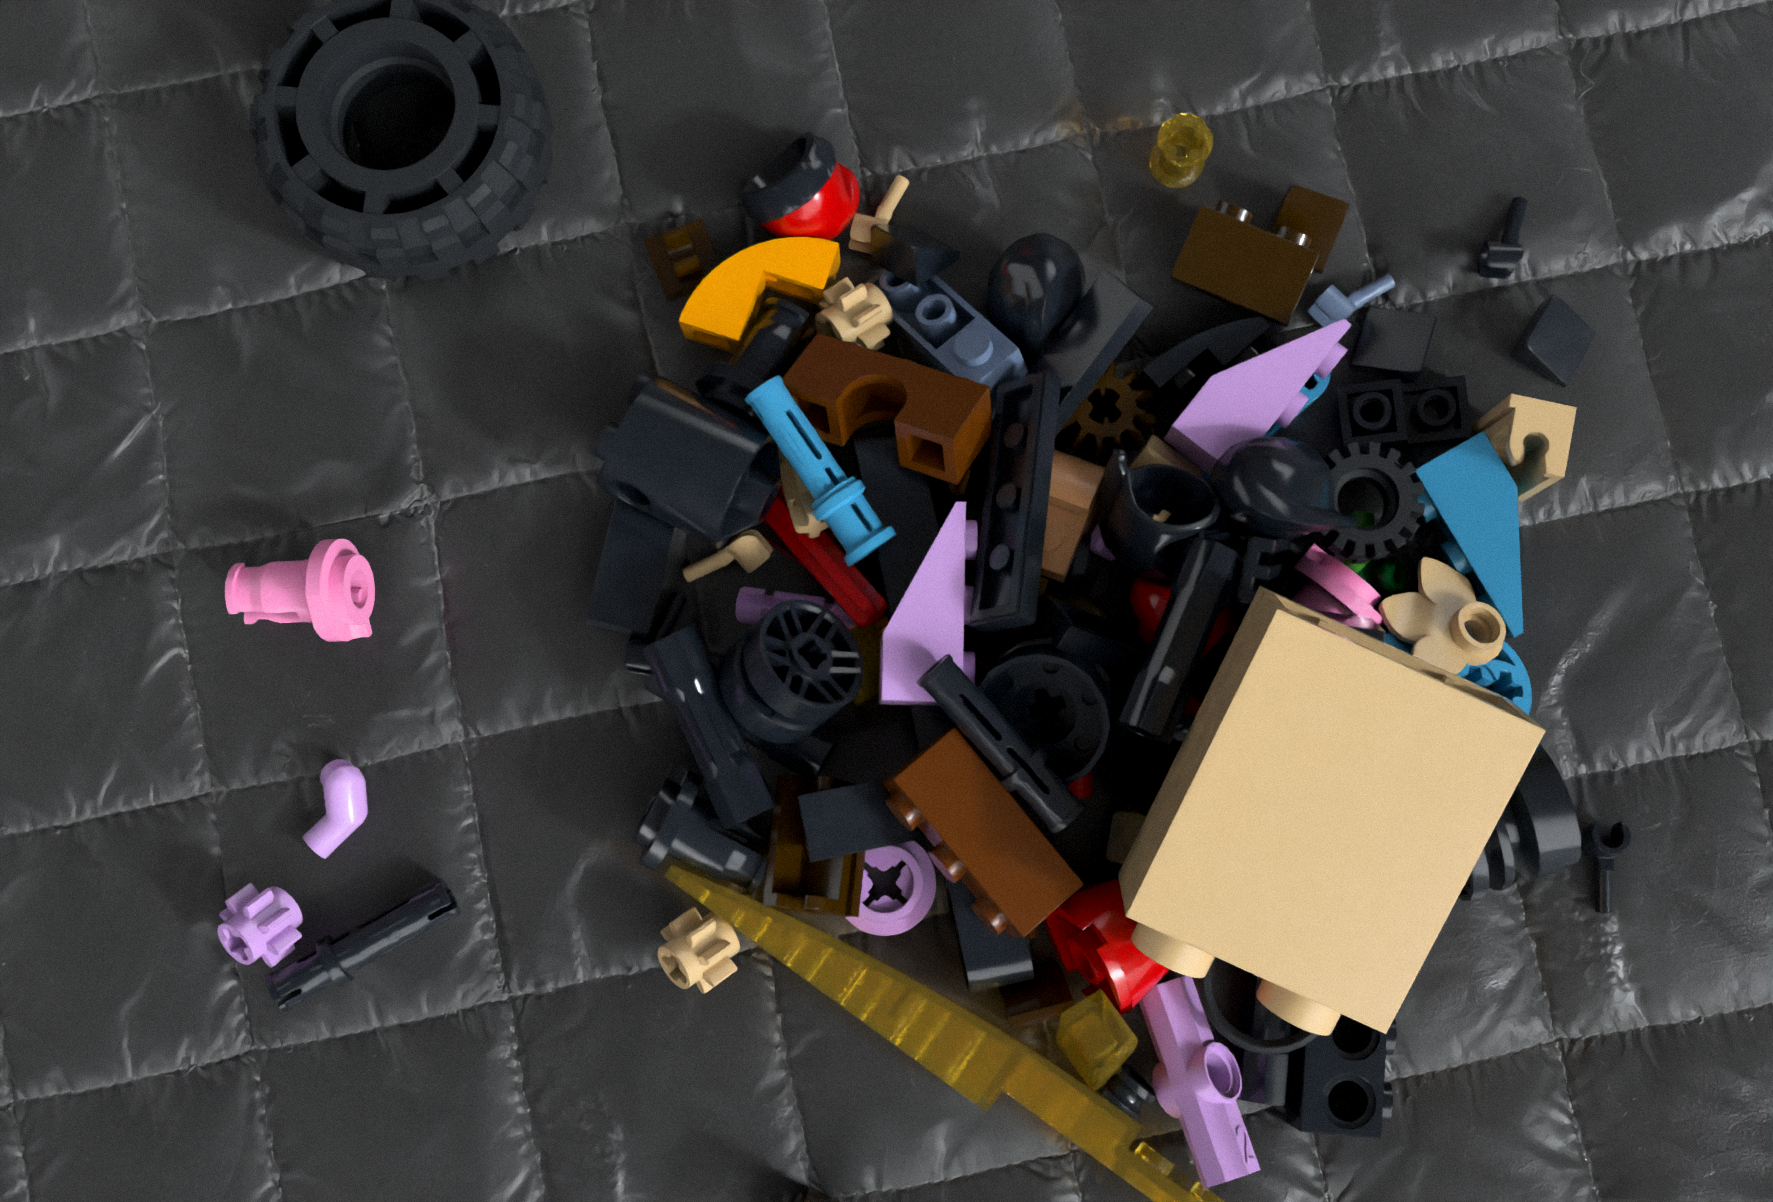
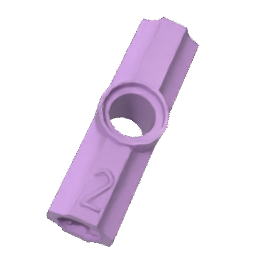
M1179 977L1155 985L1139 1001L1159 1059L1153 1070V1088L1158 1102L1165 1112L1174 1118H1179L1203 1188L1225 1183L1261 1170L1236 1102L1242 1090V1077L1239 1065L1234 1055L1226 1046L1215 1042L1192 977Z

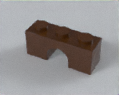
M820 333L816 334L782 379L783 384L815 428L821 440L843 447L853 432L860 426L876 420L894 421L899 465L956 485L959 484L992 434L989 386L974 382L969 378L958 377L916 364L911 360L900 359L859 346L853 342L842 341Z

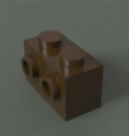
M1218 201L1215 210L1201 205L1171 273L1172 281L1258 317L1263 316L1266 320L1287 328L1320 255L1319 252L1309 249L1312 238L1282 225H1277L1273 234L1250 225L1253 218L1252 213L1224 201Z

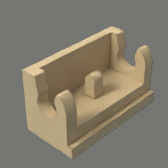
M1510 394L1473 423L1472 435L1475 436L1484 431L1500 459L1507 465L1508 472L1517 485L1518 501H1525L1565 477L1577 407Z

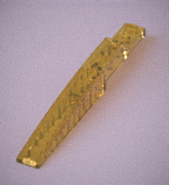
M671 865L664 875L985 1112L989 1111L1000 1093L1004 1091L1154 1202H1226L1211 1189L1203 1188L1202 1183L1198 1180L1191 1190L1169 1175L1175 1164L1146 1142L1142 1141L1138 1148L1134 1150L1130 1145L1143 1127L1139 1121L1106 1100L1096 1089L1041 1052L955 999L870 952L781 909L762 906L763 900L754 896H747L742 891L680 865Z

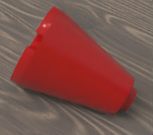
M1119 878L1076 891L1044 919L1051 943L1068 974L1075 969L1079 970L1083 977L1091 984L1081 990L1082 994L1099 1012L1113 1020L1130 1012L1170 970L1147 957L1132 943L1131 935L1138 922L1125 916Z

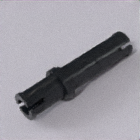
M950 654L940 658L917 680L916 683L930 694L962 733L973 742L1001 773L1000 784L1008 792L1016 790L1043 819L1052 833L1061 831L1081 813L1085 804L1081 799H1077L1045 763L1048 755L1039 745L1032 748L997 710L996 706L988 700L957 666ZM959 696L971 708V710L981 719V721L990 729V731L995 735V738L970 712V710L961 702ZM1007 749L1017 759L1016 761L1008 754ZM1028 773H1029V774L1037 781V783L1042 787V790H1041V789L1036 785V783L1031 779V777L1028 775Z
M439 878L416 894L402 900L338 937L333 938L327 935L315 943L316 949L277 971L265 975V983L272 999L276 1002L282 998L278 1002V1007L283 1012H287L293 1006L333 984L342 987L351 982L354 978L352 976L354 972L419 937L437 925L459 916L461 910L451 889L445 890L448 888L447 883L442 878Z

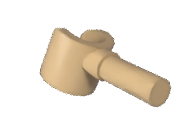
M901 175L895 177L883 200L877 207L875 217L861 213L854 215L850 231L849 249L872 254L870 229L875 224L888 225L895 207L909 185V181Z
M746 529L737 535L725 548L683 568L682 572L689 583L722 567H726L736 559L749 574L770 557L773 548L759 531Z

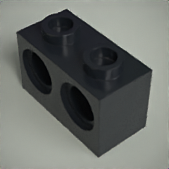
M1395 1018L1386 1034L1358 1022L1359 1035L1357 1040L1351 1046L1344 1049H1339L1336 1046L1332 1033L1327 1036L1318 1035L1305 1046L1296 1049L1297 1067L1294 1104L1288 1105L1287 1124L1300 1132L1381 1139L1382 1122L1388 1123L1390 1121L1393 1110L1392 1086L1390 1082H1384L1386 1055H1393L1396 1047L1397 1026ZM1295 1026V1034H1297L1302 1029ZM1350 1081L1355 1089L1354 1105L1344 1114L1333 1115L1328 1105L1329 1093L1337 1083Z

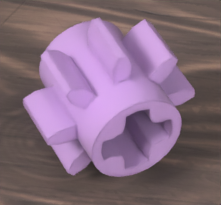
M249 883L225 901L227 908L219 913L225 922L219 925L218 936L225 950L236 961L244 965H250L262 957L264 962L272 968L295 950L294 943L302 937V934L296 928L302 924L303 917L299 906L285 890L272 886L259 894L257 889Z

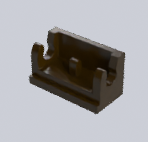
M778 775L775 794L777 806L774 807L762 906L805 915L859 917L866 851L809 862L796 797L855 785L854 783L827 776H819L818 781L796 775Z

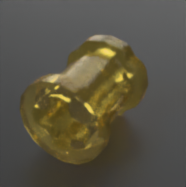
M1179 113L1161 125L1156 143L1150 154V169L1153 176L1161 184L1170 188H1183L1191 185L1199 178L1205 161L1213 147L1212 131L1206 126L1205 121L1201 117L1191 113ZM1176 145L1186 147L1185 157L1187 158L1176 155Z

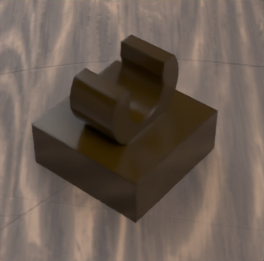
M702 219L644 239L667 303L692 294L700 282L719 265Z

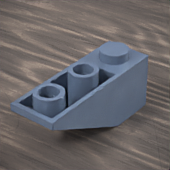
M883 268L866 283H872L878 287L891 306L893 320L890 325L926 367L958 377L969 378L974 382L990 387L993 420L998 384L1024 377L1028 372L1019 348L937 275L915 287Z

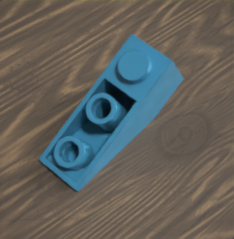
M1482 431L1420 466L1410 477L1413 483L1420 481L1423 483L1425 492L1418 496V503H1425L1424 514L1421 518L1425 523L1435 519L1448 540L1439 545L1448 564L1463 576L1468 573L1481 595L1476 598V601L1493 607L1501 615L1505 623V637L1515 638L1523 633L1517 485L1485 432Z

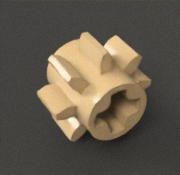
M845 277L822 292L825 299L818 303L821 312L815 316V326L818 333L842 341L853 342L875 351L885 345L883 339L890 335V330L886 326L892 322L893 313L887 298L878 287L872 283H861L854 288L849 278Z
M692 907L661 930V934L667 943L659 947L658 959L666 975L678 987L688 989L696 983L700 991L705 994L737 971L736 965L730 958L739 952V940L732 926L720 914L710 912L701 918L697 909Z

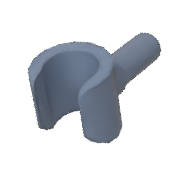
M1386 274L1368 285L1355 290L1348 297L1343 295L1332 284L1317 298L1307 312L1322 327L1342 319L1347 320L1364 303L1394 288V279L1391 275Z

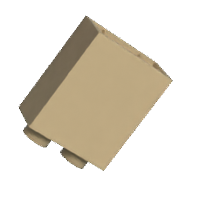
M1259 586L1118 873L1125 916L1138 922L1131 935L1132 943L1150 959L1185 976L1193 978L1205 977L1216 957L1263 978L1256 991L1258 1000L1278 1017L1305 1031L1324 1036L1330 1035L1342 1014L1386 1034L1546 730L1510 699Z

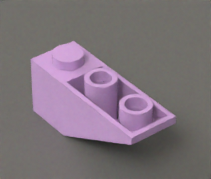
M1345 319L1339 320L1212 375L1174 422L1163 440L1211 476L1214 464L1229 447L1243 440L1263 437L1274 422L1286 429L1309 400L1307 396L1300 392V389L1314 373L1324 380L1348 349L1338 343V341L1352 324Z
M955 502L880 638L879 704L939 706L930 694L916 682L934 663L946 654L952 656L957 666L975 684V652L963 651L964 625L970 624L974 586L965 585V560L976 559L978 532L977 521L966 520V502Z

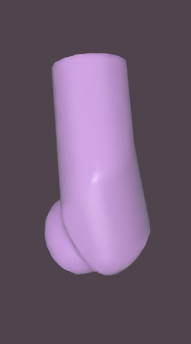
M344 759L330 761L322 769L320 782L323 785L326 814L303 835V840L324 859L364 822L368 814L366 780L359 768L354 767L349 761Z

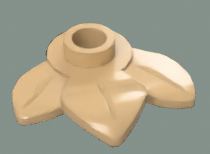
M1423 557L1419 561L1417 573L1418 592L1392 595L1382 600L1379 604L1380 614L1388 630L1399 640L1414 645L1411 649V655L1455 675L1466 664L1478 666L1488 663L1502 649L1506 627L1501 615L1490 605L1476 601L1474 590L1467 578L1457 570L1436 559Z

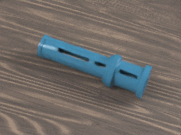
M779 375L769 379L747 395L744 400L755 411L782 454L787 458L815 501L811 504L813 516L817 521H826L847 552L843 560L848 567L857 563L897 535L893 526L885 527L863 496L866 487L861 479L857 480L855 476L847 478L815 428L783 384V380Z

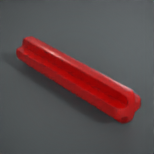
M780 486L778 495L764 521L857 626L864 628L871 623H877L887 608L886 599L854 564L848 567L843 560L845 553L824 530L820 531V536L816 538H808L806 533H797L795 531L789 513L790 509H788L782 486Z

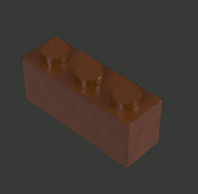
M955 727L938 734L882 782L891 793V796L886 799V804L891 812L908 830L913 831L917 826L934 846L928 852L933 863L952 883H956L959 879L965 883L977 898L971 904L973 911L995 935H999L1004 931L1007 936L1024 938L1084 885Z

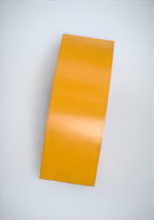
M787 237L758 243L730 256L715 267L700 282L685 304L678 320L684 337L734 354L749 328L755 324L767 289L818 305L820 301L825 299L822 292L833 286L841 263L839 243L820 238Z

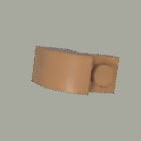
M1054 449L1041 575L1064 583L1083 533L1088 534L1096 515L1098 493L1106 467Z

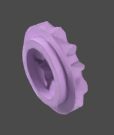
M913 840L865 852V862L872 868L876 866L883 872L891 866L895 867L901 860L906 863L900 870L901 875L898 877L896 884L902 890L901 895L908 901L903 905L898 899L893 900L891 897L884 895L878 901L874 899L867 907L863 902L869 896L868 891L872 888L873 882L867 876L868 872L864 869L859 917H845L852 925L869 934L890 936L913 928L925 917L934 901L936 874L928 854L918 843Z

